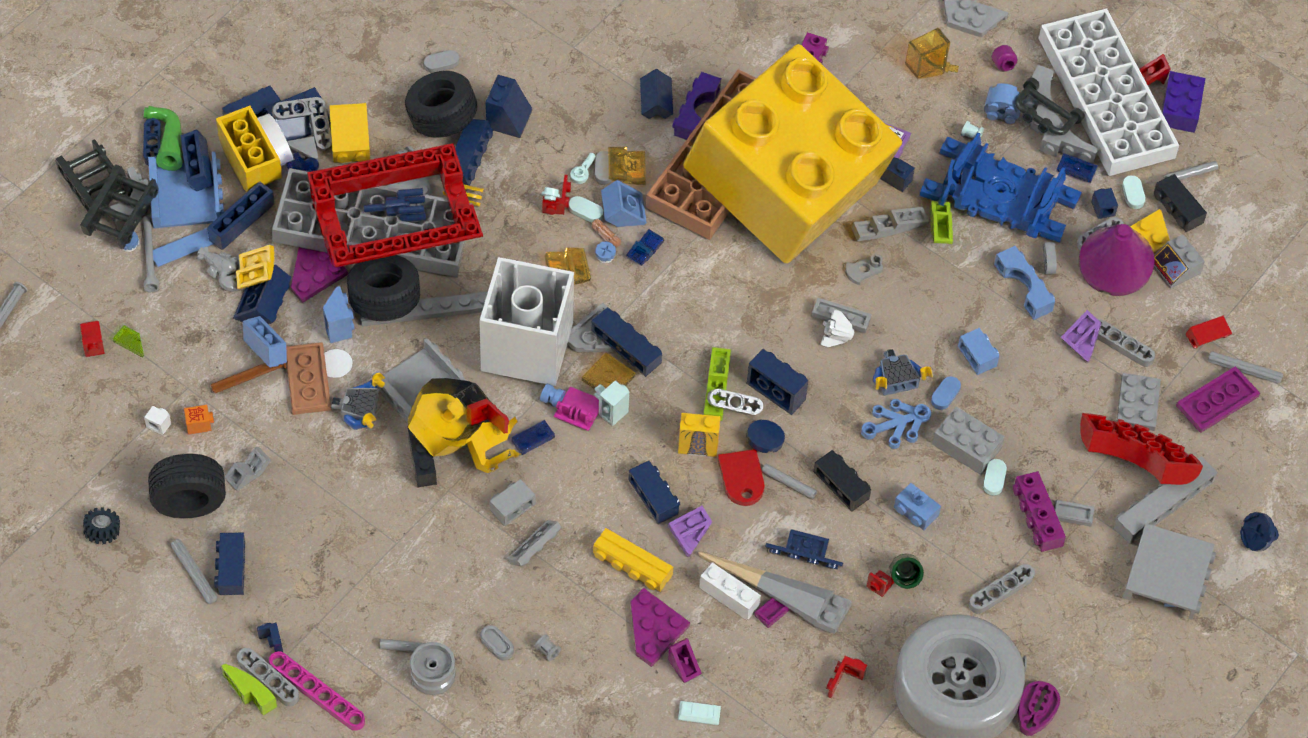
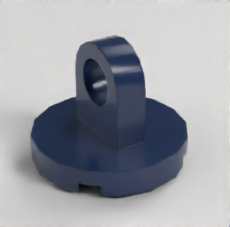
M1254 512L1250 513L1243 520L1244 524L1243 527L1241 526L1240 534L1246 548L1256 552L1264 551L1271 546L1272 542L1278 539V530L1267 514Z

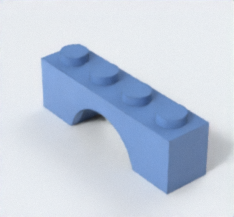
M1016 246L996 254L994 265L1003 278L1017 279L1028 288L1029 293L1026 295L1024 307L1033 320L1053 312L1055 297L1046 289L1043 280L1038 278L1033 266L1029 265L1025 260L1024 254Z

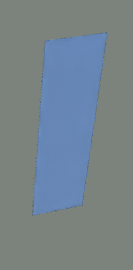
M207 228L154 249L153 260L158 267L196 252L201 247L213 245L209 241Z

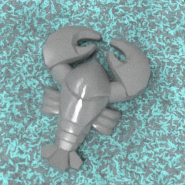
M201 247L197 253V259L199 261L204 259L210 265L207 272L213 278L216 277V274H219L220 286L226 291L233 292L238 290L237 282H235L237 280L236 275H227L236 271V264H238V269L240 270L239 254L236 257L230 258L231 255L225 252L220 254L209 253L208 247Z

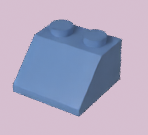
M618 180L601 190L605 221L617 227L645 225L647 223L643 194Z

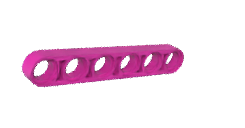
M277 651L271 654L269 664L300 692L349 729L357 731L364 727L365 717L362 711L285 653ZM276 658H282L284 663L276 666L273 664V661ZM293 669L300 672L294 678L288 675L289 671ZM307 681L315 683L312 689H306L303 685ZM322 693H328L330 698L322 701L319 699V696ZM339 704L346 707L345 711L341 713L336 712L334 708ZM353 716H358L361 718V722L359 724H352L350 719Z

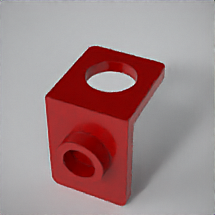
M879 570L876 574L869 573L866 587L883 597L895 582L892 577Z

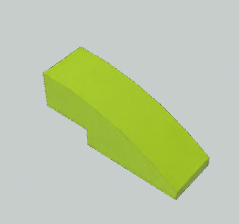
M931 201L930 225L934 243L953 244L950 202H945L944 206L938 204V201Z
M227 664L221 666L223 676L245 705L253 701L263 716L277 707L275 696L259 680L236 667Z

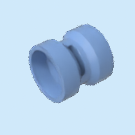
M547 383L541 393L540 401L544 403L549 402L552 406L556 407L558 401L562 402L566 391L560 388L555 389L553 385Z

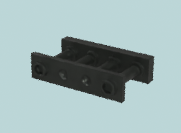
M95 139L92 140L93 151L72 161H66L62 155L55 158L58 171L87 212L95 200L91 198V194L100 190L107 178L89 187H84L82 181L104 170H107L110 174L114 168V165L106 156L105 148L102 144L99 145ZM95 157H98L101 161V164L81 174L73 172V168ZM124 184L120 185V189L117 190L118 193L128 197L133 192L132 187Z
M115 164L80 224L83 233L91 236L93 231L98 230L116 237L119 247L124 249L126 244L130 243L132 234L152 199L158 194L159 188L156 180L152 178L148 186L126 177L122 166ZM124 184L144 193L138 201L118 193L117 190L120 185ZM115 199L135 208L129 216L108 208L111 200ZM108 215L126 222V224L119 231L101 224L99 221L102 216Z

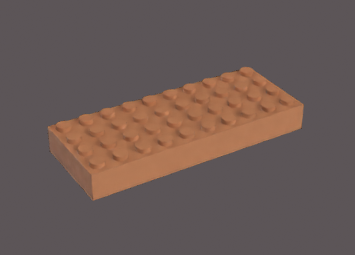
M739 69L735 72L647 193V209L709 240L712 238L730 211L684 168L683 164L703 124L754 81L755 77Z

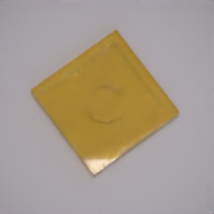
M606 352L582 376V381L593 389L599 384L606 389L615 380L620 385L627 386L636 376V373Z

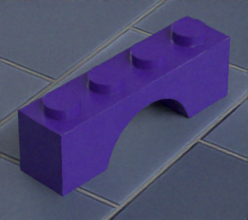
M701 71L699 77L694 79L693 89L688 91L686 103L681 105L680 115L678 118L675 117L673 121L674 136L687 140L702 119L696 114L695 109L704 103H714L721 90L722 78Z

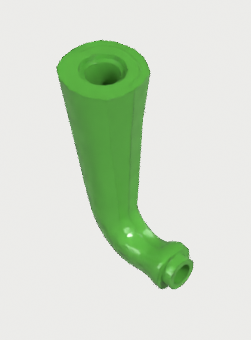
M145 107L144 118H156L166 123L156 157L157 165L168 171L180 169L183 163V150L180 136L182 135V129L178 115L167 108Z

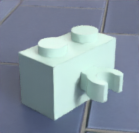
M616 380L606 389L601 384L594 389L596 391L594 396L599 399V416L611 426H614L629 411V390L625 385H620Z

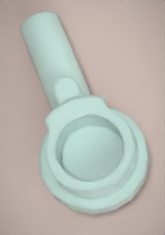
M590 153L581 166L571 170L570 175L573 182L576 184L586 182L589 177L588 168L596 158L595 154Z
M545 187L541 194L545 196L544 199L550 201L561 198L559 190Z

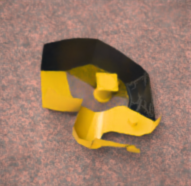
M432 378L418 393L408 416V428L433 457L452 454L467 444L476 469L491 473L499 469L498 465L511 457L517 458L520 455L516 450L508 449L490 460L486 459L485 451L507 440L512 428L518 421L516 417L509 420L508 433L505 434L488 419L470 425L467 422V406L486 398L489 400L476 383L451 378Z

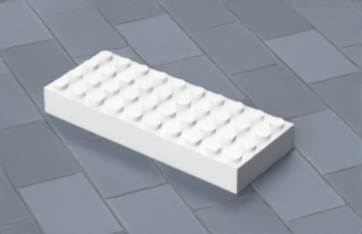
M1107 9L1041 25L1038 39L1073 107L1079 108L1084 112L1085 117L1081 123L1093 146L1098 148L1097 154L1108 176L1176 158L1179 144Z

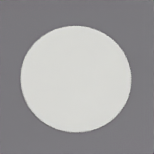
M333 349L324 353L328 377H342L351 370L352 358L347 352Z

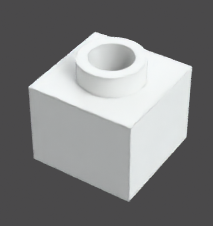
M152 406L144 417L146 428L161 435L171 425L170 415L163 408Z

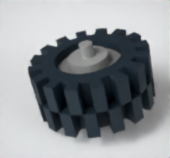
M101 507V510L94 508V512L90 510L88 514H85L83 533L86 539L89 538L90 542L95 540V544L102 542L103 545L106 544V541L111 543L112 539L116 540L117 535L119 536L120 520L115 511L111 513V509L108 508L105 511L104 507Z

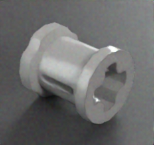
M547 634L540 637L534 646L536 650L542 651L547 656L548 661L554 660L561 651V647L551 642Z

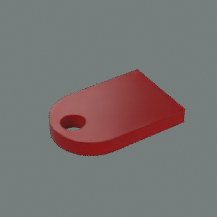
M757 450L719 454L718 462L727 497L733 503L741 506H750L757 503L762 498L765 488ZM748 492L752 497L747 499L742 494Z

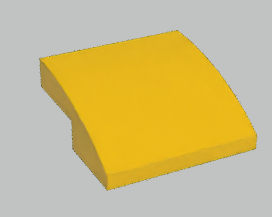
M267 245L239 254L240 270L236 271L237 289H243L271 280L274 268V246Z

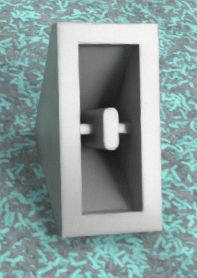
M314 136L287 141L293 158L316 170L319 169V158Z

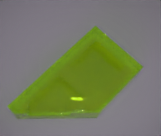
M123 325L113 337V342L143 358L144 353L140 333Z

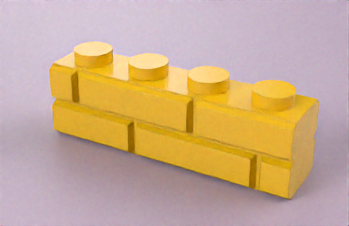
M607 528L604 529L593 545V553L600 561L606 560L618 571H625L633 580L637 581L639 579L650 590L656 589L661 592L673 575V566Z

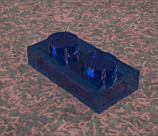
M1063 153L1057 171L1060 172L1062 167L1066 168V175L1091 183L1098 165Z
M543 420L513 436L512 443L520 454L524 455L554 439L555 433L547 422Z

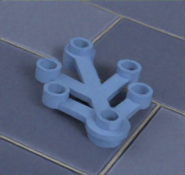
M899 399L891 400L890 410L885 409L881 405H875L872 411L875 418L883 416L892 420L878 425L866 422L862 426L861 434L865 439L870 440L877 433L896 427L893 436L889 438L888 444L890 448L897 449L900 446V438L906 424L912 421L914 423L911 430L907 431L906 440L910 443L917 441L919 428L923 422H927L930 419L931 410L925 404H918L913 407L902 403ZM900 410H902V411L907 412V413H909V414H907V415H901V414L896 413V412H899Z

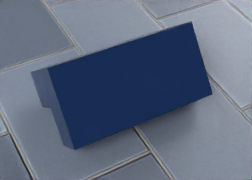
M658 69L641 77V115L648 119L656 115L666 119L673 115L672 78Z

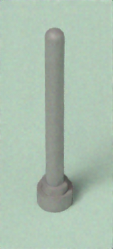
M146 215L143 218L147 267L144 290L151 293L159 290V280L155 277L151 218Z

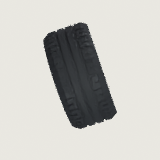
M437 71L423 76L411 86L405 98V108L413 128L420 134L433 138L451 136L466 128L473 120L478 107L469 80L454 71Z
M399 255L356 263L347 275L349 304L356 313L366 319L391 321L402 318L409 314L420 300L418 270L410 261Z
M187 453L166 457L156 463L148 475L150 503L159 513L165 516L181 519L201 517L218 509L225 500L224 470L216 460L205 455Z

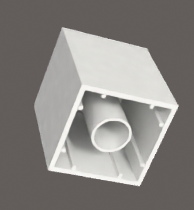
M498 257L480 317L481 371L556 386L573 325L574 272Z

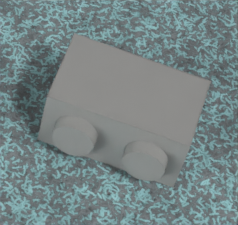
M520 479L516 483H511L506 490L500 494H495L491 498L490 511L506 526L535 506L536 495Z

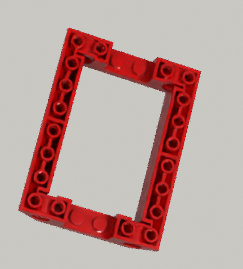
M453 143L307 172L313 206L330 262L334 267L483 237L474 205L469 203L462 182L463 172ZM440 175L455 224L351 245L348 251L345 231L341 230L335 210L334 195Z

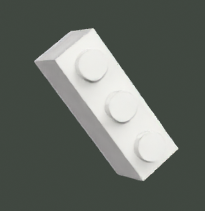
M713 562L700 576V589L744 619L748 620L758 609L761 595Z

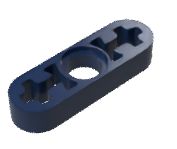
M156 118L147 119L144 123L143 157L145 164L149 166L148 157H151V152H154V157H157L161 145V124ZM151 126H154V133H151ZM152 139L157 140V143L154 145H149L147 143L149 140Z

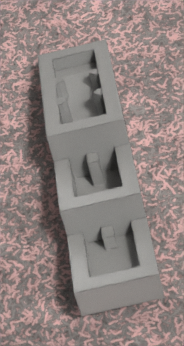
M923 207L890 210L888 215L872 216L870 221L853 222L851 228L857 241H864L918 228L928 224L929 219Z

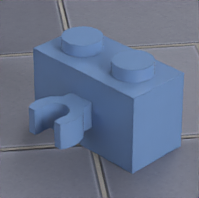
M910 483L896 497L894 508L899 514L905 515L910 519L913 525L925 530L939 516L941 505Z

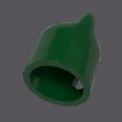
M900 554L889 565L893 581L901 588H914L923 579V566L918 558L912 554Z

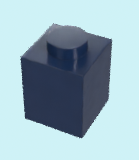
M1101 188L1094 191L1091 203L1097 218L1102 219L1116 216L1118 203L1112 188Z

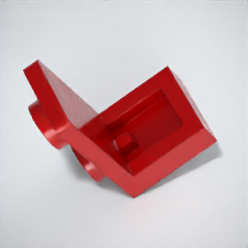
M564 175L562 198L550 201L544 199L545 196H543L542 213L564 215L565 208H569L570 197L566 196L567 193L571 192V182H568V175Z
M99 321L81 323L80 328L85 357L105 354Z
M487 398L467 406V422L470 425L488 419L503 434L508 433L509 419L507 415L503 414Z
M844 656L842 662L838 661L834 670L836 675L834 679H829L826 687L829 690L828 697L832 698L843 673L863 680L867 664H864L859 659H852L848 656Z

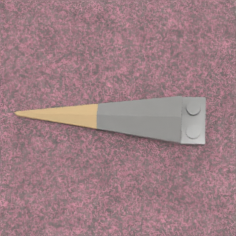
M699 552L701 558L710 563L713 562L718 567L746 581L779 601L815 627L830 633H836L851 607V600L835 595L831 590Z

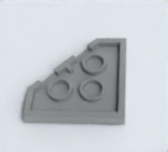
M604 303L571 329L567 345L575 352H616L591 331L592 319L607 308Z

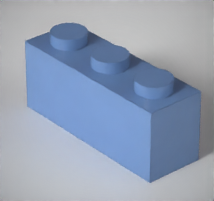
M260 316L243 321V340L269 367H276L287 362L286 342Z

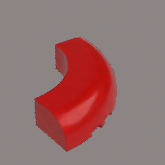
M1082 413L1080 433L1082 442L1088 452L1108 454L1130 461L1150 472L1161 484L1184 485L1194 481L1200 475L1203 468L1201 462L1193 454L1188 455L1184 452L1185 447L1173 443L1172 439L1161 433L1157 436L1149 432V428L1135 424L1133 427L1122 419H1118V422L1106 420V416Z

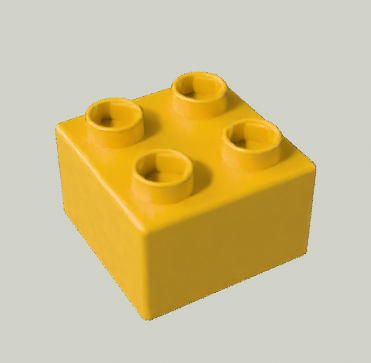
M796 44L703 124L683 166L782 262L790 263L877 184L902 145V140L802 45Z

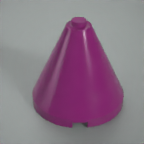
M1126 224L1107 226L1096 230L1084 241L1079 255L1080 271L1086 282L1095 290L1111 293L1112 296L1129 295L1140 290L1149 281L1155 262L1152 247L1146 238Z

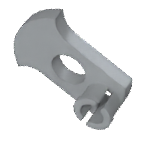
M875 254V256L872 255L856 263L847 262L846 275L853 283L860 285L862 280L883 272V258L881 255ZM866 266L869 268V271L861 272L859 268Z

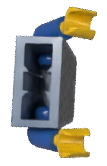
M889 349L884 352L885 359L880 361V366L875 370L873 382L876 385V390L882 387L884 396L917 389L920 377L923 381L926 380L927 376L933 377L932 368L928 366L920 367L914 361L909 360L907 355L896 356L895 351Z

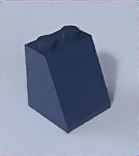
M497 75L485 102L486 120L489 121L493 131L521 138L532 113V107L515 79Z

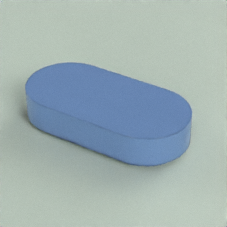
M946 377L933 393L932 405L939 410L948 408L960 392V381L955 377Z

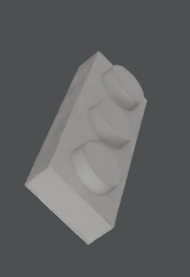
M817 298L812 311V317L824 321L833 320L830 317L833 309H836L844 314L852 324V329L866 333L872 314Z
M547 520L507 558L510 564L517 566L527 564L530 561V557L542 550L543 545L557 535V532L562 528L558 521Z

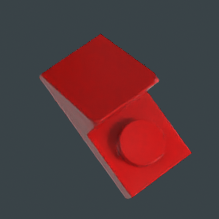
M1162 54L1139 70L1147 85L1156 80L1164 84L1171 67L1165 55Z

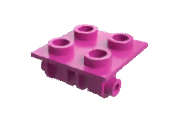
M569 387L562 402L558 401L554 417L589 431L599 413V399Z

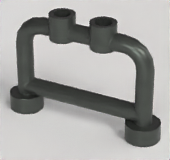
M1028 78L1025 81L1023 91L1015 100L1017 109L1023 113V120L1027 123L1032 121L1038 123V130L1042 133L1049 131L1055 135H1065L1074 124H1079L1085 117L1081 109L1074 108L1069 113L1037 90L1040 85L1035 78ZM1028 95H1031L1068 121L1062 128H1057L1052 125L1050 119H1043L1037 115V111L1034 108L1028 109L1022 102Z

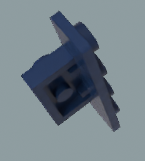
M793 529L790 530L786 548L769 543L765 545L766 548H769L768 552L780 555V552L788 553V557L799 560L800 556L808 558L807 562L818 565L819 561L827 563L826 567L838 570L839 566L843 567L844 564L843 562L825 558L829 543L828 538Z

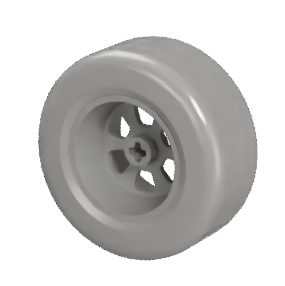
M953 614L931 619L915 629L901 648L894 675L895 700L907 723L925 738H995L1011 723L1020 704L1025 685V669L1021 654L1005 632L981 618ZM948 659H954L955 667L947 669L941 663L946 662ZM964 660L976 668L971 671L963 668ZM934 673L943 675L945 682L938 685L933 684L932 675ZM985 677L986 686L981 688L974 685L973 678ZM946 690H950L953 693H955V699L950 698L944 695L943 693ZM970 691L977 698L964 700L963 694Z

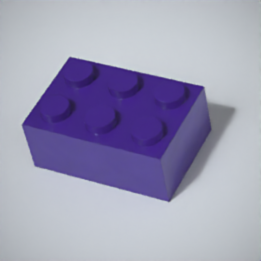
M1170 71L1162 106V114L1170 128L1195 133L1199 121L1206 78Z

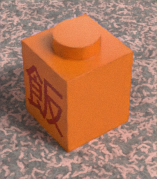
M207 405L184 408L188 435L211 431L210 423H214L213 412H208Z

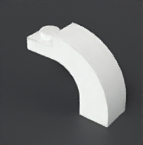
M270 114L258 117L257 119L280 158L281 166L294 161L289 145L275 119Z

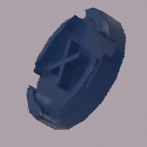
M757 420L749 425L746 438L749 445L755 450L762 453H768V451H773L774 453L782 448L785 433L775 422Z

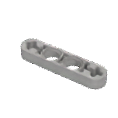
M1097 318L1101 322L1098 340L1142 366L1148 367L1153 364L1155 352L1151 348L1106 321ZM1109 335H1116L1119 339L1113 341L1109 338ZM1131 344L1135 347V349L1127 350L1125 348V345Z
M1028 564L1015 568L973 594L969 601L970 610L973 613L980 614L1030 584L1033 581L1035 570ZM1022 572L1025 573V574H1026V573H1029V576H1028V577H1027L1026 575H1024V576L1021 577ZM1011 580L1015 583V586L1009 588L1005 586L1004 582ZM996 590L999 592V596L996 598L991 597L989 591ZM975 601L978 603L983 601L981 606L979 604L975 605Z
M243 648L238 652V664L242 669L259 680L285 706L297 704L299 693L294 685L252 649ZM243 656H250L251 662H249L247 659L243 661ZM258 667L267 669L262 675H258L255 672ZM274 679H278L281 682L278 687H271L269 684ZM285 692L288 693L289 695H291V694L293 693V698L288 697V698L286 699V694H285Z

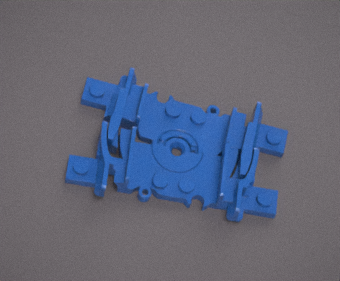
M979 132L967 144L950 137L946 138L940 149V154L950 157L952 160L944 183L926 178L919 196L938 201L939 205L944 206L948 195H952L955 201L954 208L960 210L968 209L967 214L970 217H974L976 213H979L981 217L999 222L1001 226L1003 222L1007 221L1011 223L1010 229L1017 228L1026 231V235L1029 237L1037 238L1038 233H1040L1041 237L1060 243L1066 225L1049 219L1053 207L1058 202L1074 209L1082 192L1063 185L1066 180V168L1062 167L1057 178L1047 173L1046 167L1041 175H1035L1036 170L1034 168H1028L1026 172L1024 168L1006 161L1004 157L1000 161L995 160L994 153H987L989 144L981 145V133Z

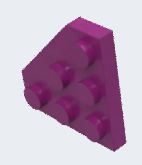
M299 247L291 291L301 303H304L347 276L348 270L344 266L334 267L330 262L327 252Z
M645 588L631 600L636 656L652 667L690 626V622Z

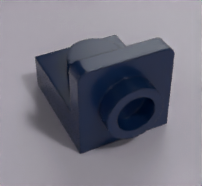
M277 622L264 623L258 626L259 639L268 638L270 648L274 647L275 652H283Z

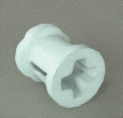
M967 121L962 129L961 136H968L974 139L977 132H979L981 137L984 128H978Z

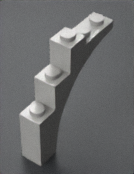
M1037 65L1031 78H1035L1039 82L1040 86L1037 91L1051 100L1050 88L1054 70ZM1031 95L1024 99L1023 105L1028 109L1034 108L1037 111V115L1043 119H1050L1052 125L1057 128L1064 126L1055 111ZM1032 121L1030 129L1042 133L1038 130L1039 124ZM1070 130L1065 135L1060 136L1049 131L1043 133L1044 136L1039 151L1057 157L1058 152H1061L1084 162L1094 163L1098 148L1084 142Z

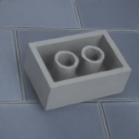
M955 407L934 433L932 445L981 475L987 468L988 463L1002 449L1005 436L960 408Z

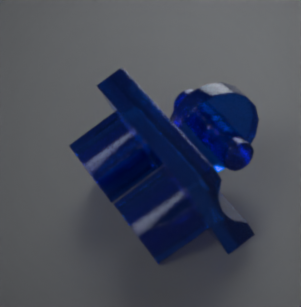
M299 152L293 154L294 160L286 163L288 172L289 168L307 172L317 171L319 168L317 159L308 158L304 161Z

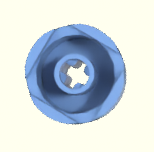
M999 83L996 87H993V85L989 87L984 107L988 119L997 120L998 118L1005 120L1009 124L1015 123L1021 113L1015 105V100L1020 94L1017 91V87L1004 83Z

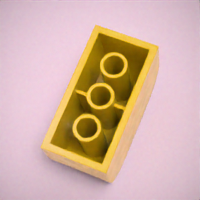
M251 106L216 118L218 136L224 154L246 192L259 181L266 185L282 178L280 158Z

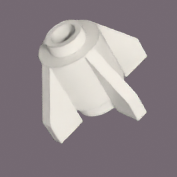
M833 309L830 317L833 320L823 322L825 326L824 333L828 336H823L821 345L826 347L846 343L854 335L852 324L839 310Z

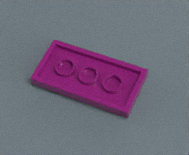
M1235 366L1179 400L1176 407L1202 433L1258 398L1260 392Z

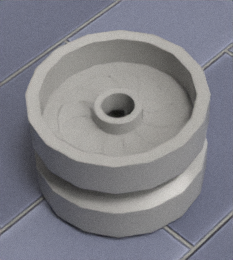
M437 642L425 643L415 649L410 660L413 685L419 691L429 695H437L447 691L454 683L456 675L453 652L447 646Z

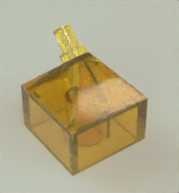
M939 28L908 43L905 65L917 79L942 75L944 72L948 73V71L958 73L959 66L947 62L950 41Z

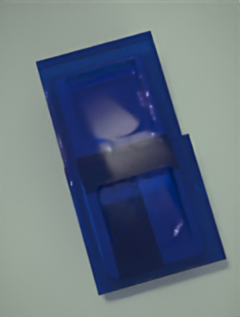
M648 229L641 240L634 243L626 257L642 266L652 257L665 240Z

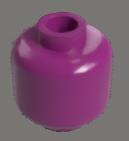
M1008 45L998 46L992 52V61L1000 71H1010L1017 64V55Z

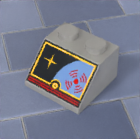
M1184 235L1168 241L1154 255V269L1170 289L1201 274L1205 262Z

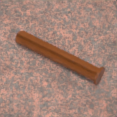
M266 363L214 382L211 384V389L213 393H218L283 367L286 369V364L283 363L276 367H269Z

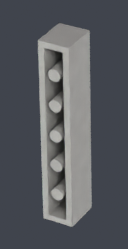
M1201 456L1198 460L1203 465L1200 475L1194 481L1184 485L1160 484L1154 492L1152 490L1149 491L1143 500L1134 502L1127 512L1122 511L1115 518L1114 529L1129 544L1133 543L1142 536L1145 523L1156 526L1215 481L1218 472Z

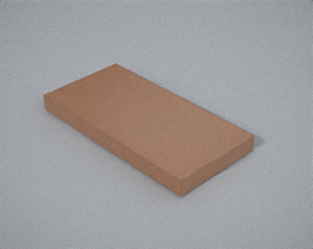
M323 342L286 346V363L293 415L330 411L331 403Z

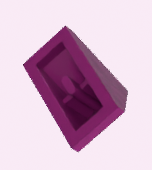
M688 638L669 647L668 661L684 683L702 674Z

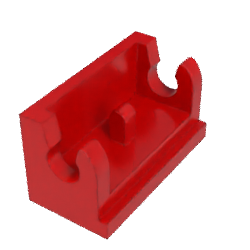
M1223 315L1190 327L1185 335L1195 349L1206 343L1231 336L1232 332Z

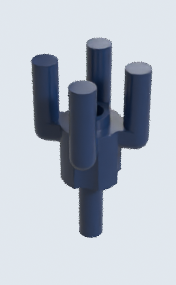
M423 188L398 190L397 197H387L386 203L364 205V212L387 211V216H399L400 221L403 222L426 220L424 205L410 206V204L425 203V196H422L424 195Z

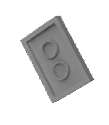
M1123 373L1117 422L1118 419H1122L1133 427L1135 424L1149 428L1151 431H1155L1161 379Z

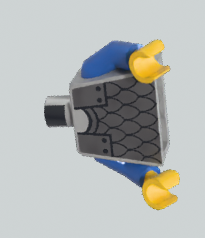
M376 373L373 375L372 380L346 389L344 399L333 397L332 409L341 410L342 421L352 429L366 428L371 430L374 426L373 421L377 420L375 418L379 400L377 386L380 388L384 387L385 383L382 380L385 379V376L381 373Z

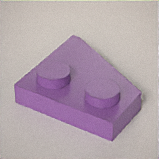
M1086 310L1061 336V339L1086 362H1089L1100 331L1101 322Z
M700 506L668 524L669 529L687 557L692 554L709 529L712 520L703 506Z

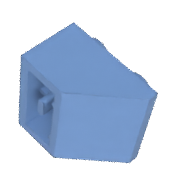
M340 286L335 288L323 307L325 329L330 343L352 338V330L355 329L352 320L354 319L352 309L348 308L347 295L342 293Z

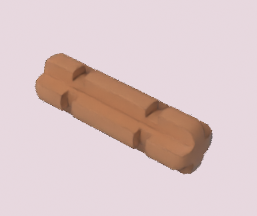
M600 219L592 222V228L595 231H599L598 234L603 239L612 243L615 248L621 245V240L614 236L615 234L606 225H602L603 222Z

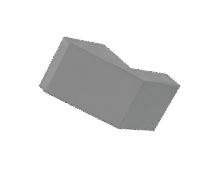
M255 447L245 462H235L225 478L235 490H240L259 477L271 462V459L260 447Z

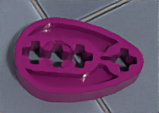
M1035 681L1024 688L1018 707V723L1020 731L1024 735L1032 736L1040 732L1056 715L1060 705V694L1053 685L1044 681ZM1045 689L1047 693L1038 712H1035L1034 708L1041 696V692ZM1033 719L1030 729L1027 728V724Z

